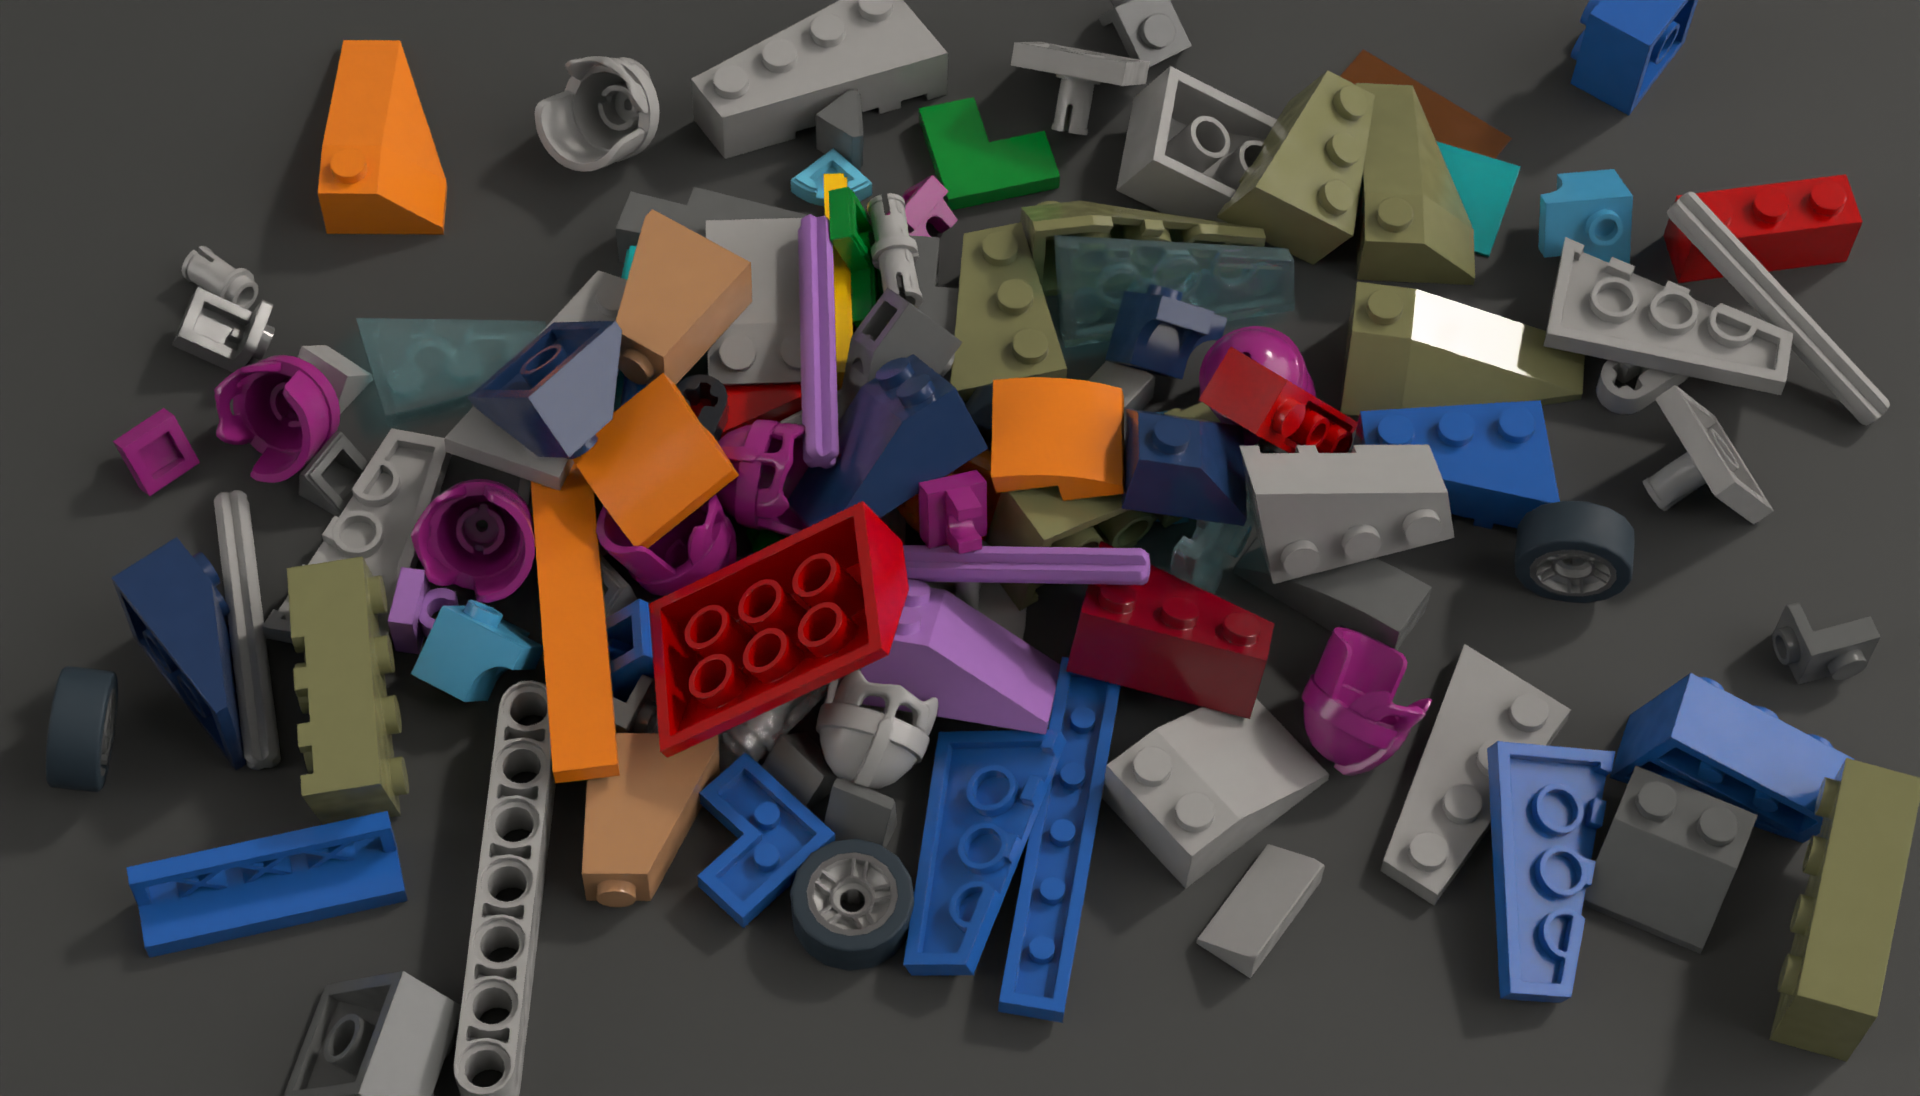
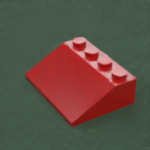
M864 501L649 604L660 752L665 757L669 758L889 655L909 591L903 541Z

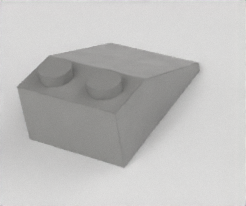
M1170 66L1133 99L1116 190L1164 214L1227 223L1217 218V216L1240 186L1239 180L1244 172L1253 165L1262 150L1261 145L1277 119Z
M802 218L706 220L707 239L751 262L753 302L707 350L708 375L718 379L724 386L801 384L798 229L801 227Z
M1256 698L1250 719L1201 707L1154 729L1106 765L1102 799L1186 889L1328 780L1329 774Z

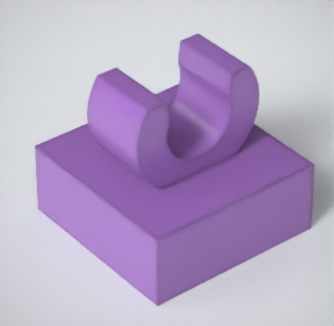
M401 567L387 621L395 651L420 654L424 635L428 637L436 620L431 618V616L439 611L442 605L459 606L457 595L454 591L447 588L430 590L425 570Z

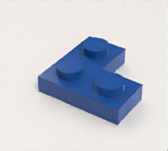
M746 752L699 792L700 804L734 834L738 840L697 875L698 887L742 928L748 925L793 884L797 869L812 852L835 841V833Z

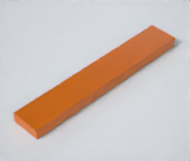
M574 463L560 491L530 481L552 770L555 783L620 776L600 544L596 533V498L594 491Z

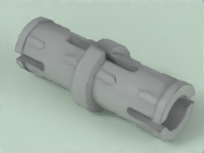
M888 193L890 215H885L882 196L878 195L867 204V212L870 216L875 243L871 247L873 265L881 272L883 292L887 287L898 295L899 292L904 291L906 300L916 308H919L923 302V297L919 289L914 265L918 260L919 254L915 239L909 236L905 201L898 194Z

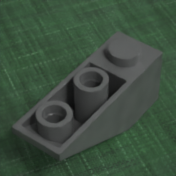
M887 287L851 336L838 403V422L860 388L876 378V372L884 364L901 357L907 358L914 354L943 377L951 368L955 352L963 342Z

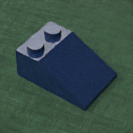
M914 354L907 358H897L884 364L876 372V378L860 388L838 422L839 454L836 457L835 465L828 469L820 466L808 467L787 499L791 511L807 527H810L864 501L881 518L919 493L918 483L945 477L987 450L988 447L957 389Z
M176 537L111 579L134 639L237 771L247 763L243 751L231 642L224 621V617L230 613V609L216 588L221 581L212 564L202 552L192 556Z

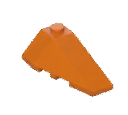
M343 40L322 144L318 197L327 234L444 235L447 181L400 40Z

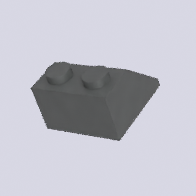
M1635 766L1596 860L1592 885L1586 888L1583 906L1701 954L1738 868L1758 815Z
M404 971L326 984L284 1096H435L434 1088L443 1062L453 1049L456 1041L455 1029L460 1018L461 1005Z

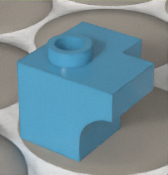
M1615 169L1557 174V190L1551 193L1540 194L1538 248L1544 258L1561 256L1564 240L1567 237L1585 245L1584 253L1608 263L1614 257L1630 264L1633 195Z
M468 600L466 606L442 605L411 674L463 702L488 701L497 680L505 671L509 669L530 670L536 668L543 653V645L529 639V632L502 619V613L478 601Z

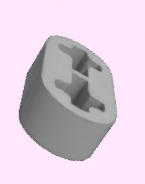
M1607 360L1603 365L1596 386L1597 398L1611 412L1620 415L1633 414L1656 401L1655 398L1674 385L1678 386L1683 383L1689 376ZM1639 375L1634 390L1628 385L1621 388L1614 385L1616 378L1621 383H1627Z

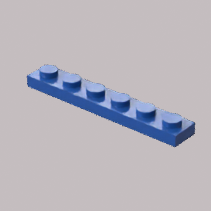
M1068 657L1061 658L1049 729H1060L1067 742L1029 834L998 1005V1012L1063 1023L1105 781L1106 765L1108 764L1121 685L1067 672Z

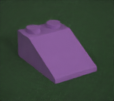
M908 579L909 591L888 656L862 667L861 673L864 678L871 683L901 685L921 701L936 697L939 706L937 717L1046 735L1060 664L950 592L931 588L920 580ZM869 696L862 702L865 705L885 708V701L881 697ZM899 706L897 709L901 711L912 712L906 706Z

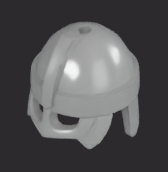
M591 56L567 61L565 70L571 77L565 91L541 100L535 108L536 130L545 149L564 167L582 172L604 168L614 162L629 159L642 152L655 136L660 114L657 93L649 72L638 61L627 57Z
M856 670L828 683L824 704L820 706L816 724V731L820 734V743L826 763L839 779H846L868 789H880L895 783L914 764L921 762L930 741L928 736L937 716L938 699L932 697L926 701H921L901 685L868 682L860 670ZM869 696L881 697L885 701V708L865 705L862 702ZM899 706H906L912 712L901 711L897 709Z

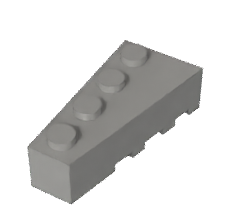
M839 0L691 79L694 121L721 155L727 159L795 139L796 131L816 126V114L848 90L858 89V93H861L862 112L877 108L879 114L901 108V101L925 94L927 100L947 95L948 52L903 0Z

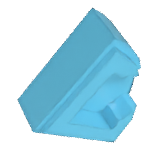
M833 148L791 179V192L804 201L824 206L823 174L844 173V177H847V187L853 190L859 201L872 195V182Z

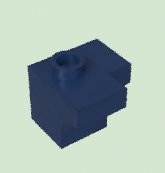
M1149 284L1146 293L1124 291L1105 360L1158 376L1183 379L1187 361L1192 351L1203 342L1219 340L1223 336L1227 318L1214 314L1215 311L1182 302L1183 293L1167 287Z

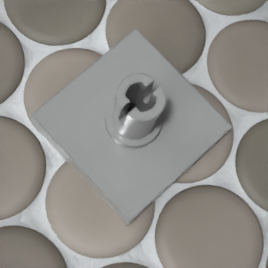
M1014 42L1011 66L1054 73L1057 78H1061L1055 118L1051 129L1062 132L1066 130L1069 131L1068 133L1087 135L1088 133L1087 125L1094 85H1100L1101 82L1120 86L1146 84L1150 61L1045 42Z
M1676 385L1655 398L1687 450L1686 453L1643 480L1647 492L1660 509H1663V511L1668 510L1671 506L1707 483L1716 498L1752 524L1757 523L1774 512L1715 415Z

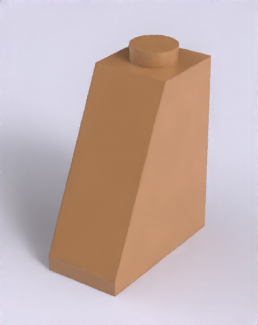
M652 209L645 216L616 317V322L622 330L618 369L629 380L639 385L650 384L662 373L676 385L753 302L751 262Z
M616 733L620 776L587 780L582 878L586 901H598L600 904L609 907H626L634 904L635 901L652 900L702 808L699 792L720 774L718 735L667 758L660 752L659 733Z

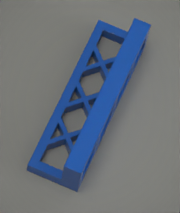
M388 811L126 867L129 886L139 908L144 946L149 958L408 901L397 843Z

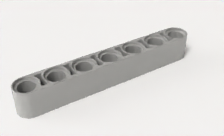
M532 680L518 682L509 687L503 694L499 704L454 1058V1074L460 1096H519L556 788L552 770L546 685ZM530 715L542 716L544 718L535 725L525 726L518 724L522 718ZM528 771L537 774L533 780L527 783L519 784L510 781L514 775L520 772ZM523 829L531 832L527 838L518 842L502 839L512 830ZM506 888H518L524 891L519 898L513 901L503 902L495 899L496 895ZM509 947L518 951L513 958L506 962L497 963L487 959L491 952L498 948ZM493 1008H503L510 1012L509 1016L498 1024H486L479 1020L486 1011ZM492 1069L503 1074L502 1078L490 1087L482 1088L471 1083L472 1079L484 1070Z

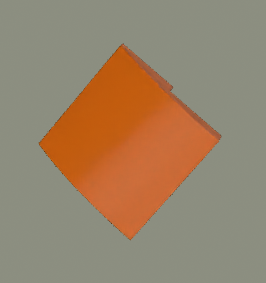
M664 373L613 413V419L596 433L598 437L596 444L583 455L573 459L594 493L633 546H643L646 548L653 545L739 476L715 437L700 423L675 383Z
M1027 377L993 380L991 479L996 493L1058 486L1063 501L1125 494L1124 395L1122 388L1066 378Z

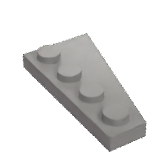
M598 270L545 329L554 322L616 321L627 280ZM474 406L444 438L445 451L559 491L574 464L573 459L536 456Z

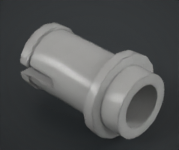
M206 246L198 247V252L192 250L185 258L181 271L182 276L189 282H193L202 289L245 309H248L256 300L259 290L258 285L254 281V275L247 269H235Z

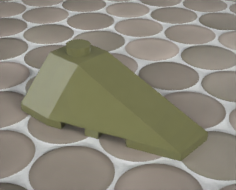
M1356 83L1357 86L1375 94L1356 214L1357 280L1474 285V229L1413 85Z
M1045 201L1035 206L1021 207L1020 222L1022 223L1045 297L1259 272L1261 270L1266 240L1263 228L1085 201L1062 203Z
M1357 282L1348 324L1340 412L1358 422L1360 411L1541 400L1543 406L1581 400L1585 355L1543 346L1546 335L1544 330L1413 288Z

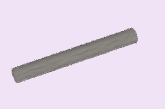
M1689 191L1683 194L1669 207L1667 215L1671 221L1766 322L1793 333L1791 349L1861 424L1866 426L1872 424L1887 411L1890 406L1889 400L1694 192Z
M243 491L221 492L214 499L225 600L230 609L227 617L244 758L250 769L273 768L279 764L281 756L267 643L262 629L264 619L250 506L247 501V495Z

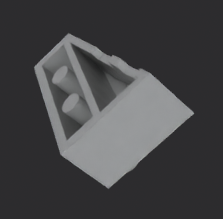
M1258 445L1239 446L1256 533L1273 584L1454 538L1448 492L1429 445H1353L1352 453H1318L1316 445H1296L1295 453H1261Z

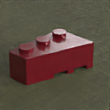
M1100 541L1099 548H1115L1103 541ZM1151 565L1149 580L1144 585L1088 584L1066 671L1250 719L1267 663L1275 623Z

